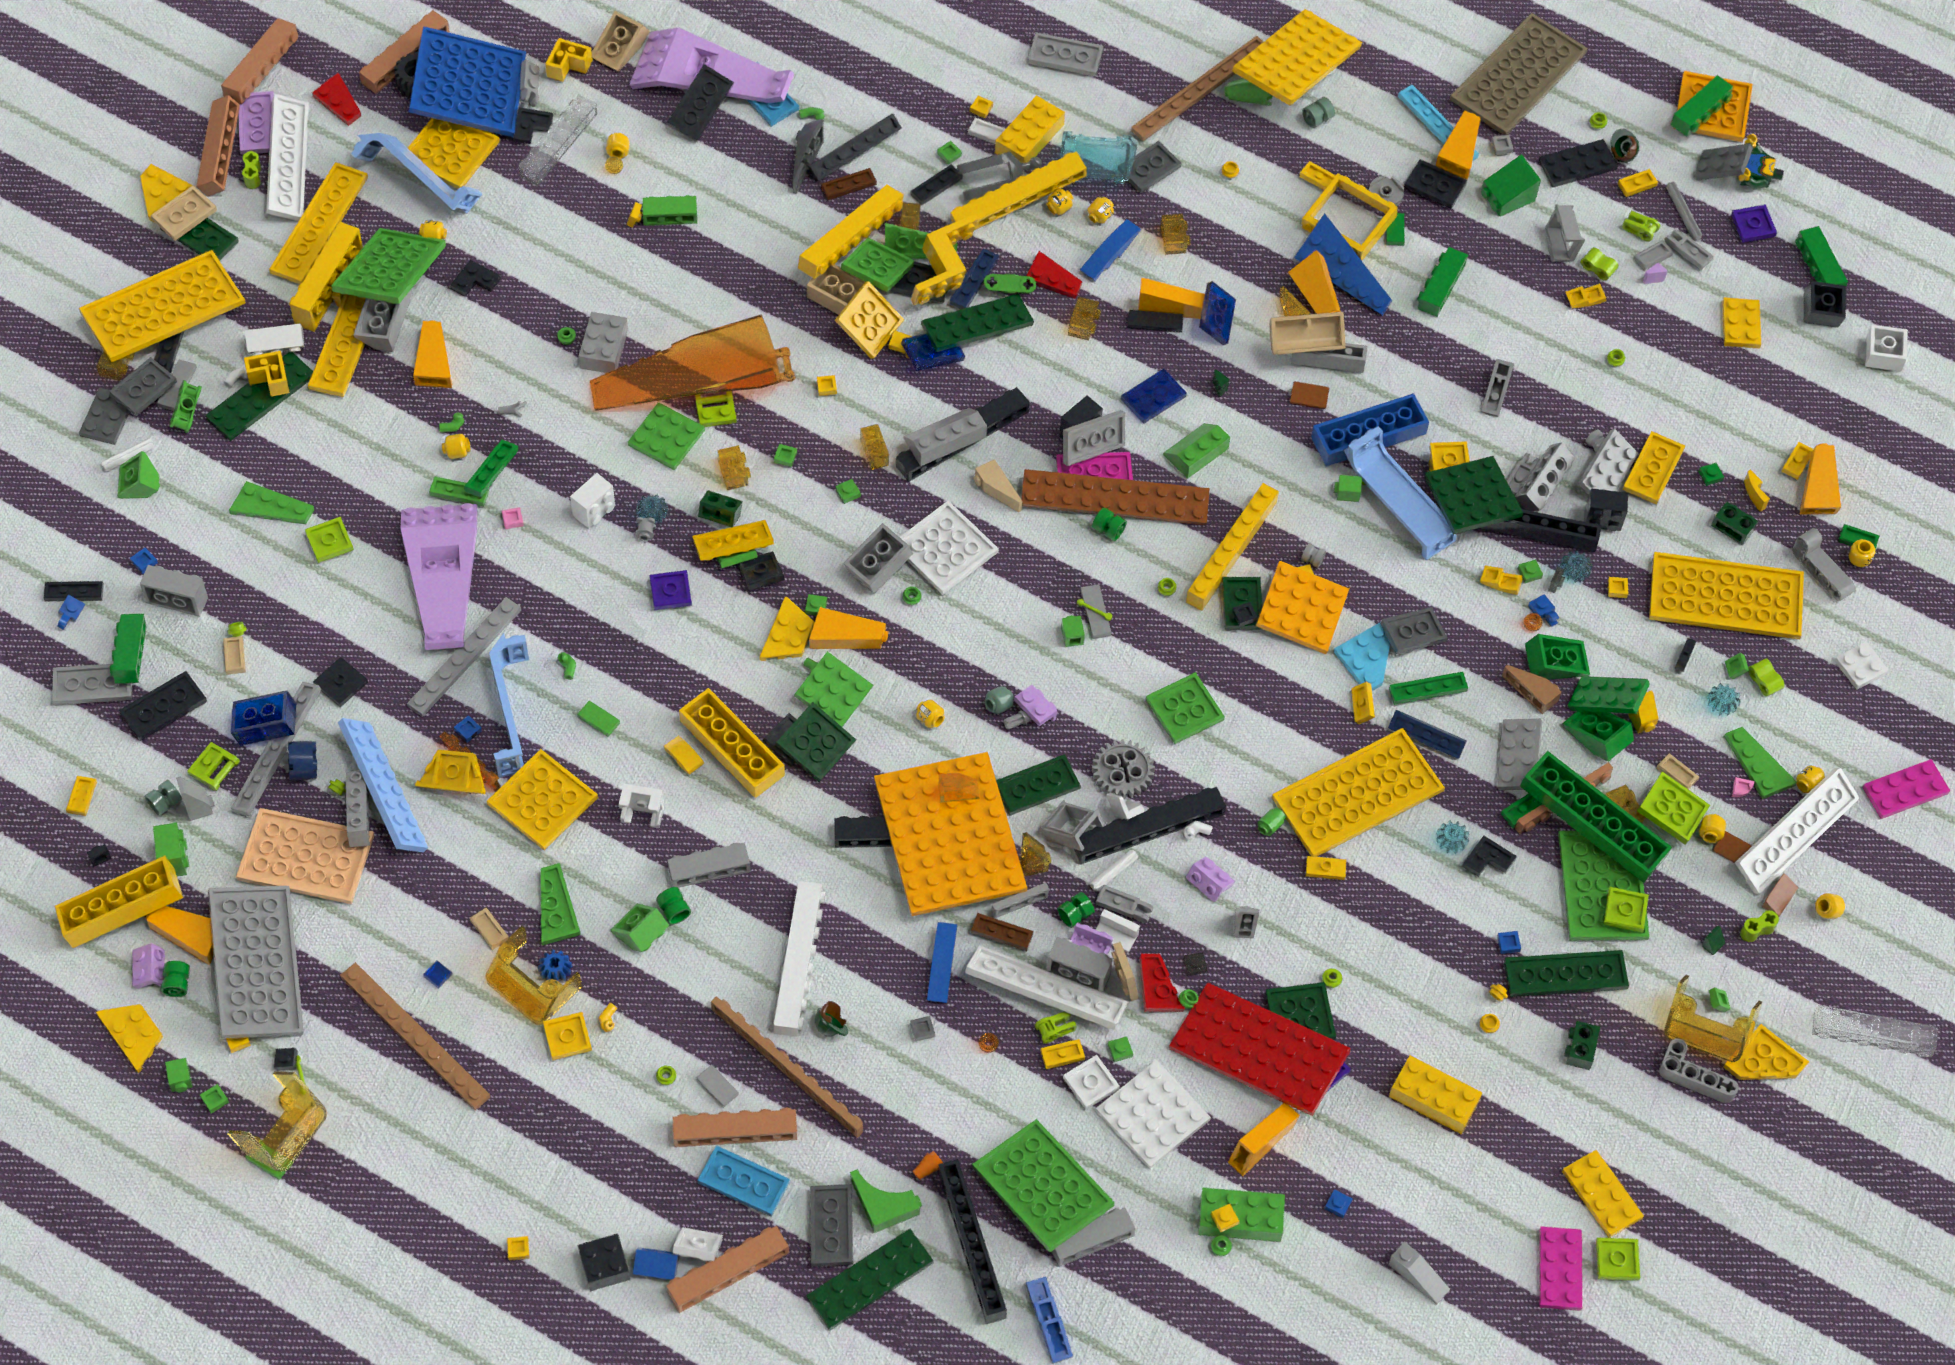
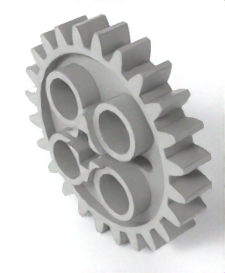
M1123 739L1121 744L1114 740L1113 746L1106 743V749L1101 747L1100 753L1095 754V759H1093L1092 763L1093 779H1097L1096 785H1102L1101 791L1107 789L1108 793L1122 794L1123 799L1126 798V794H1129L1131 798H1133L1134 793L1140 796L1141 789L1147 791V785L1151 786V779H1154V759H1149L1151 753H1145V747L1139 749V743L1133 746L1131 740H1129L1128 744H1125ZM1118 755L1121 756L1123 768L1120 767V766H1121V761H1120ZM1131 757L1133 760H1127L1126 758ZM1124 771H1126V779L1129 783H1126ZM1132 774H1138L1139 776L1134 777ZM1118 778L1121 781H1114L1113 779Z

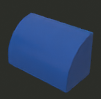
M638 1247L635 1254L633 1274L672 1280L676 1277L680 1255L670 1251Z

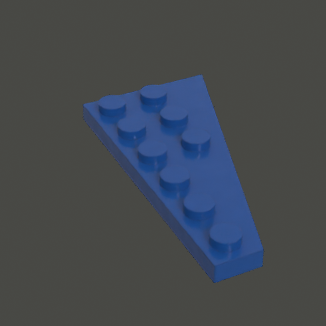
M1324 213L1294 258L1301 262L1317 250L1325 258L1332 283L1383 316L1393 300Z

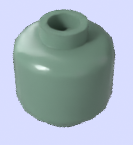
M997 687L986 694L985 706L990 712L1000 714L1013 706L1014 696L1006 687Z

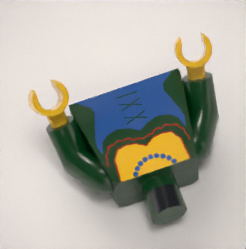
M1755 134L1748 135L1744 144L1750 143L1753 150L1744 174L1738 177L1741 181L1740 185L1750 186L1753 190L1769 187L1771 179L1782 180L1784 170L1774 168L1776 159L1762 150L1757 143Z

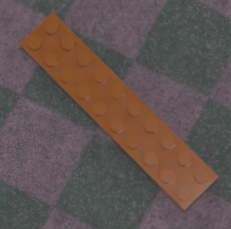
M1024 469L1021 500L1022 507L1098 514L1105 507L1112 511L1114 516L1206 525L1210 488Z

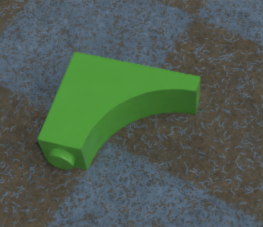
M858 1169L850 1172V1181L874 1233L920 1215L922 1203L919 1196H915L912 1190L898 1193L886 1192L870 1185L862 1177Z

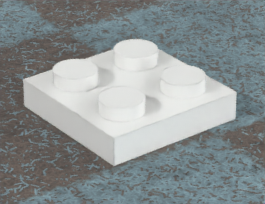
M1867 641L1837 656L1834 660L1856 690L1881 678L1889 671Z
M1097 1055L1063 1075V1079L1085 1109L1090 1108L1120 1088Z
M682 1227L674 1244L673 1253L679 1254L682 1257L699 1258L702 1261H714L722 1243L723 1235Z

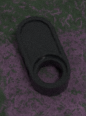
M1687 638L1674 669L1684 672L1697 641Z

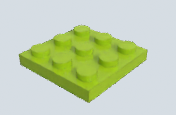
M1661 772L1637 809V812L1686 845L1710 807V804L1664 772Z

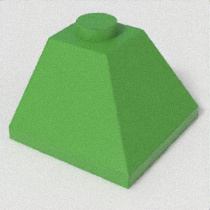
M141 451L120 465L118 498H148L159 490V473L144 451Z

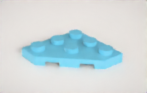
M1378 623L1334 648V653L1358 684L1367 681L1371 684L1372 691L1383 685L1390 642L1381 624Z

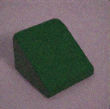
M1215 369L1212 382L1218 396L1221 397L1228 390L1230 379Z
M1716 926L1705 937L1702 947L1712 955H1715L1725 944L1720 926Z

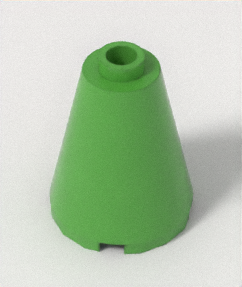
M1244 78L1228 82V85L1224 88L1225 97H1228L1229 100L1265 106L1272 105V102H1269V99H1273L1271 94Z

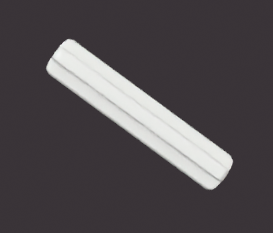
M148 438L102 461V468L105 471H109L128 461L141 451L147 452L153 449L154 444L152 440Z
M1134 850L1128 851L1090 882L1091 888L1094 891H1099L1103 885H1106L1137 860V853Z

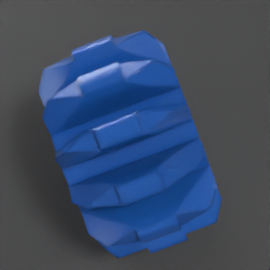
M553 949L550 955L545 952L544 958L539 959L538 971L541 972V978H547L548 983L555 980V983L558 984L559 979L565 981L566 976H570V969L572 967L568 954L563 956V951L561 950L555 954Z

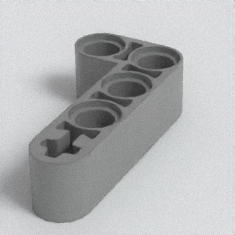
M1811 528L1796 539L1792 550L1793 554L1835 600L1841 601L1855 592L1856 587L1853 581L1821 549L1822 536L1817 529Z
M1677 1038L1670 1042L1659 1068L1662 1078L1723 1103L1733 1101L1739 1088L1736 1081L1683 1060L1687 1051L1685 1041ZM1672 1049H1678L1680 1053H1676ZM1669 1065L1673 1067L1674 1070H1669L1666 1066ZM1685 1073L1691 1074L1693 1078L1687 1077ZM1704 1081H1709L1712 1085H1707Z

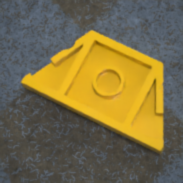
M785 597L760 654L761 661L774 657L778 659L802 657L815 622L788 597Z
M438 749L432 761L424 769L426 772L421 780H417L415 786L420 788L482 795L486 793L476 754Z
M136 1004L97 1011V1016L137 1073L141 1072L143 1069L142 1065L147 1058H150L155 1046L163 1038L162 1033L143 1006Z

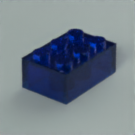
M288 690L233 701L231 734L240 746L295 735L297 703Z

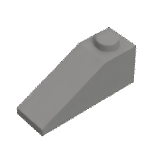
M1496 359L1481 412L1499 416L1514 363Z
M180 776L176 777L190 821L212 815L211 807L215 806L212 795L207 796L205 788Z
M1248 906L1236 907L1234 915L1235 938H1254L1259 909Z
M1406 1242L1391 1256L1388 1265L1436 1305L1450 1291V1288L1426 1260Z

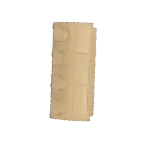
M1344 312L1270 318V344L1273 355L1346 348Z

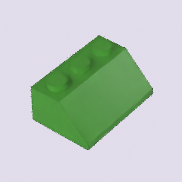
M1204 423L1163 452V455L1188 479L1229 449L1230 436L1219 425Z

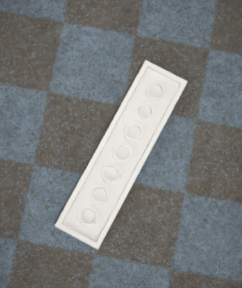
M276 94L272 97L266 213L299 221L304 210L308 103Z
M1834 768L1735 862L1755 894H1760L1859 799L1841 768Z
M980 945L965 971L966 974L972 975L975 978H980L993 985H998L1113 1030L1116 1029L1128 1004L1127 1001Z

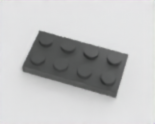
M852 1185L810 1186L812 1267L853 1265Z

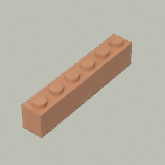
M434 10L424 15L417 24H414L404 35H401L398 40L389 45L385 51L361 69L359 72L361 84L377 94L395 79L394 67L398 60L401 61L400 58L402 56L406 57L408 53L414 54V52L419 51L423 26L450 32L448 20Z
M277 18L221 84L223 96L229 95L237 103L243 104L250 97L253 90L259 86L264 77L269 74L274 65L279 62V59L288 51L290 46L297 41L296 24Z
M229 95L212 101L196 185L207 196L225 190L240 104Z
M782 1108L776 1111L762 1109L759 1112L742 1110L739 1113L723 1111L718 1114L699 1113L692 1116L679 1114L673 1117L674 1147L797 1140L796 1109Z
M777 1226L773 1228L768 1227L757 1237L747 1238L742 1242V1245L727 1249L722 1256L715 1257L714 1261H707L700 1268L694 1267L689 1270L687 1275L672 1279L666 1285L667 1293L678 1312L681 1313L789 1254V1246Z

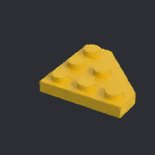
M150 164L140 175L149 220L154 222L151 218L153 213L193 185Z
M1760 1024L1725 1063L1724 1068L1739 1080L1796 1078L1808 1065L1809 1061Z

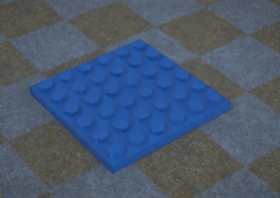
M423 26L408 112L513 137L521 93V63L526 59V51Z

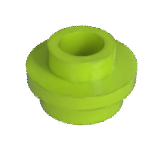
M1596 112L1590 118L1591 126L1596 129L1606 127L1608 122L1606 115L1602 112Z
M1620 349L1610 351L1607 355L1608 363L1612 366L1623 365L1625 362L1624 352Z
M1163 578L1159 581L1158 591L1162 595L1170 596L1176 592L1177 586L1173 579Z
M235 622L228 625L229 629L227 632L233 637L243 635L247 628L243 622Z
M338 779L329 781L330 785L328 788L340 796L343 792L346 793L344 788L346 785Z
M1330 968L1323 973L1322 980L1327 987L1335 988L1341 984L1342 974L1337 969ZM1333 975L1336 979H1330L1329 976Z
M664 1065L657 1070L656 1079L662 1085H670L676 1080V1071L673 1067ZM664 1074H669L670 1077H669V1078H663V1075H664Z

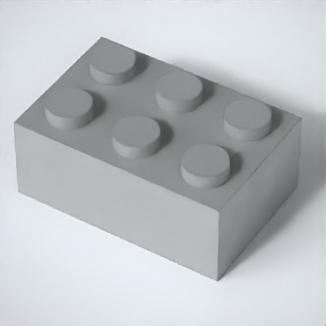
M591 312L579 353L580 369L616 375L628 333L626 317Z
M882 523L844 562V565L850 574L875 594L913 555V552L906 542Z
M148 565L140 582L147 604L200 617L208 599L202 578L197 575L183 574L178 570L171 571L161 566Z
M1057 937L1048 955L1046 971L1103 992L1111 975L1113 959L1105 953L1094 952L1087 946L1074 944L1067 938L1061 939Z

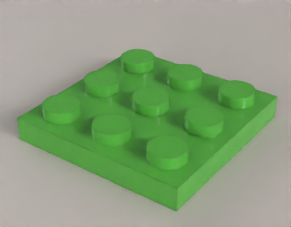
M868 237L841 264V270L865 282L869 281L873 286L888 292L913 267L915 260Z
M658 402L628 440V446L675 470L704 433L705 426Z
M827 651L794 696L807 706L814 702L843 727L874 685Z
M1196 672L1146 696L1147 703L1174 744L1225 719L1224 714Z

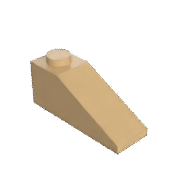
M995 459L975 468V476L973 478L978 487L980 486L985 493L1015 511H1022L1021 498Z

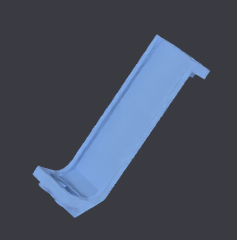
M383 133L357 135L361 141L356 143L351 153L355 158L372 162L383 147L387 148L452 210H455L457 207L468 213L482 196L478 189L466 186L460 187L454 192L394 136Z
M1379 426L1373 430H1368L1364 436L1350 443L1344 452L1355 473L1362 477V481L1422 545V556L1426 560L1456 541V534L1453 535L1438 506L1388 454L1383 445V431Z
M504 633L489 652L492 672L512 748L494 753L499 778L514 775L524 765L522 760L523 754L502 670L507 665L529 660L525 635H514L505 639Z

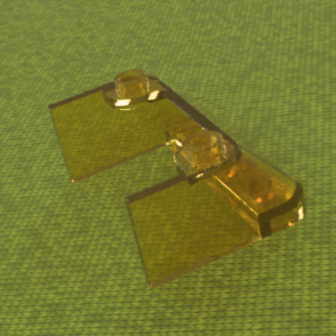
M521 926L499 947L486 972V981L490 987L532 1023L542 1025L543 1021L549 1020L582 988L580 974L576 972L564 985L557 980L550 979L539 986L517 968L512 962L518 957V950L527 942L525 927Z
M1686 974L1678 982L1664 1029L1666 1037L1671 1041L1677 1038L1682 1039L1688 1047L1726 1061H1738L1742 1057L1754 1031L1762 1001H1758L1754 1005L1749 1017L1740 1016L1735 1020L1733 1027L1695 1014L1697 1009L1696 1000L1684 994L1690 977Z
M274 1071L273 1076L284 1087L278 1099L284 1113L263 1140L247 1131L229 1130L227 1134L247 1156L275 1171L284 1172L291 1167L324 1123L327 1117V1110L295 1072Z

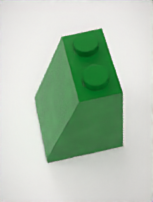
M1519 155L1483 181L1481 194L1490 203L1492 210L1501 217L1535 202L1541 179L1524 156Z

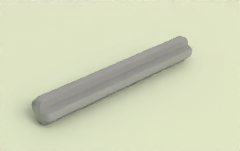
M1669 182L1666 189L1694 241L1700 240L1702 233L1675 182Z

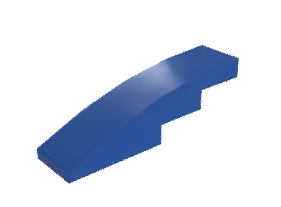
M1126 219L1097 248L1080 271L1093 281H1096L1105 268L1108 270L1115 259L1121 257L1139 234L1141 228Z
M937 923L927 1001L947 1003L958 924Z
M1046 1276L1026 1282L1029 1297L1052 1362L1055 1363L1073 1357L1061 1316H1059Z

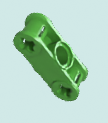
M989 274L984 279V286L990 291L1032 293L1036 288V281L1029 276ZM991 277L994 278V281H997V284H994L993 287H990V284L987 283ZM1027 280H1030V283L1033 284L1030 290H1026V287L1023 286V283H1026Z
M186 380L182 381L169 427L175 426L183 429L186 433L189 432L202 386H194L187 383Z

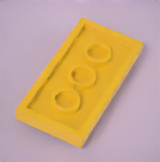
M1651 431L1622 490L1657 505L1685 449V445Z
M766 520L692 536L700 561L774 545Z
M1597 1150L1563 1168L1562 1173L1609 1238L1643 1219L1644 1215Z

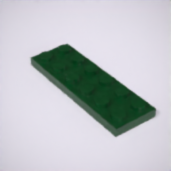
M1015 294L924 319L921 321V326L933 348L938 352L1033 325L1034 320L1020 295Z
M288 352L282 358L290 393L271 397L268 382L250 385L248 382L205 415L206 419L229 441H232L307 384L311 379L313 370L293 352Z
M1623 950L1505 957L1504 959L1510 997L1627 990L1629 988Z
M909 1228L807 1294V1299L831 1331L934 1264V1260Z

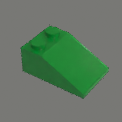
M1537 634L1525 643L1530 673L1548 680L1590 676L1584 641Z
M1577 711L1562 723L1563 727L1590 752L1608 762L1634 741L1631 723L1609 712Z

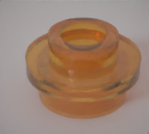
M1530 613L1524 618L1523 624L1527 630L1534 632L1542 627L1543 622L1538 614Z
M985 1033L979 1038V1047L982 1051L991 1053L998 1048L999 1040L996 1035ZM990 1041L992 1045L987 1046L985 1043Z

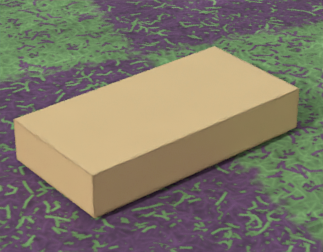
M243 636L223 638L226 675L246 673Z
M1670 753L1656 767L1657 770L1664 772L1688 790L1699 779L1697 774Z
M487 908L470 918L471 923L492 950L509 940L508 935Z

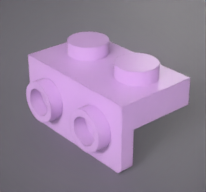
M1030 685L1015 696L1014 701L1038 726H1041L1049 719L1052 722L1056 720V706L1044 697L1042 691L1036 689L1033 685Z
M1207 857L1194 863L1186 876L1188 881L1213 902L1217 901L1221 893L1232 887L1235 882L1228 873L1221 870Z
M1076 923L1070 940L1079 946H1087L1094 952L1108 955L1112 947L1113 937L1106 932L1094 930L1088 925Z
M150 943L133 950L132 987L139 989L153 983L161 987L164 980L163 968L165 964V950Z

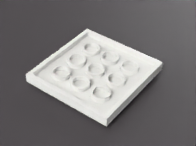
M949 501L945 502L900 536L913 552V555L907 561L942 595L996 555L999 550Z
M1157 1060L1096 1108L1098 1115L1149 1169L1159 1163L1211 1119Z

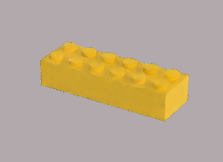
M339 222L337 227L333 228L331 237L324 243L322 252L316 256L313 267L307 271L305 280L299 284L296 295L290 300L289 306L291 307L294 324H301L304 329L315 332L334 300L332 298V284L363 248L359 228Z
M709 688L679 710L680 722L754 798H757L785 776L784 764Z
M162 856L55 905V910L63 937L72 948H75L183 898L174 867L166 856Z

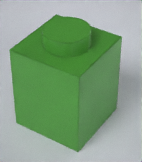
M1339 475L1338 482L1334 483V493H1337V500L1359 502L1362 477Z
M1071 615L1062 618L1061 630L1065 647L1084 645L1085 634L1081 616Z
M186 1058L165 1062L168 1082L172 1092H184L189 1088H193Z

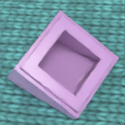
M1656 263L1645 272L1643 283L1663 282L1666 278L1667 270L1659 263Z

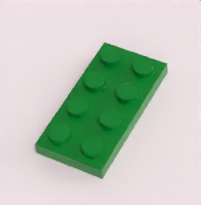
M1581 676L1568 707L1571 711L1637 714L1650 682L1648 679Z

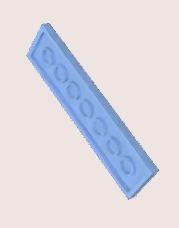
M342 718L338 722L339 727L396 849L424 852L428 849L425 837L417 825L418 822L410 810V805L403 795V790L395 778V773L388 763V758L381 748V743L377 739L370 722Z

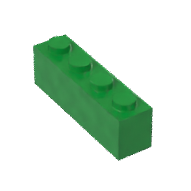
M1716 75L1673 115L1671 126L1686 137L1692 132L1695 133L1703 122L1706 123L1709 120L1711 114L1717 113L1723 103H1728L1731 100L1734 86Z
M1816 226L1800 230L1795 243L1803 254V260L1808 264L1810 273L1816 282L1847 286L1848 280L1821 228Z
M1448 247L1445 253H1441L1438 260L1440 262L1439 265L1434 266L1431 273L1433 275L1432 278H1428L1424 285L1426 289L1418 295L1419 310L1438 317L1466 266L1468 254Z
M121 614L120 622L116 623L118 635L114 636V646L116 648L112 650L113 664H110V675L114 676L115 684L139 683L147 628L144 614Z

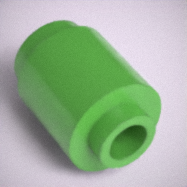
M1279 808L1270 809L1257 822L1259 832L1263 835L1271 836L1278 830L1286 819L1283 811Z

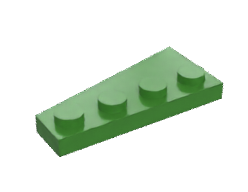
M885 223V246L911 259H927L922 248L926 235L929 233ZM956 243L955 245H953V247H954L955 251L957 252V243Z
M248 481L245 482L229 509V513L232 515L239 513L245 514L247 517L261 516L269 520L276 518L282 519L284 522L307 524L314 512L313 505Z
M1743 727L1725 734L1726 741L1751 781H1755L1754 786L1762 799L1796 786L1797 781Z
M560 863L541 868L542 945L581 935Z

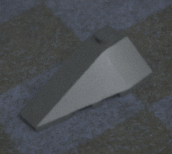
M822 119L804 124L802 130L797 132L793 175L794 194H797L809 171L807 166L814 162L824 143V120Z

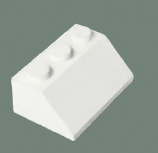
M301 324L245 330L247 352L252 354V356L270 351H281L282 353V350L289 349L290 352L301 351L300 348L304 347V333Z

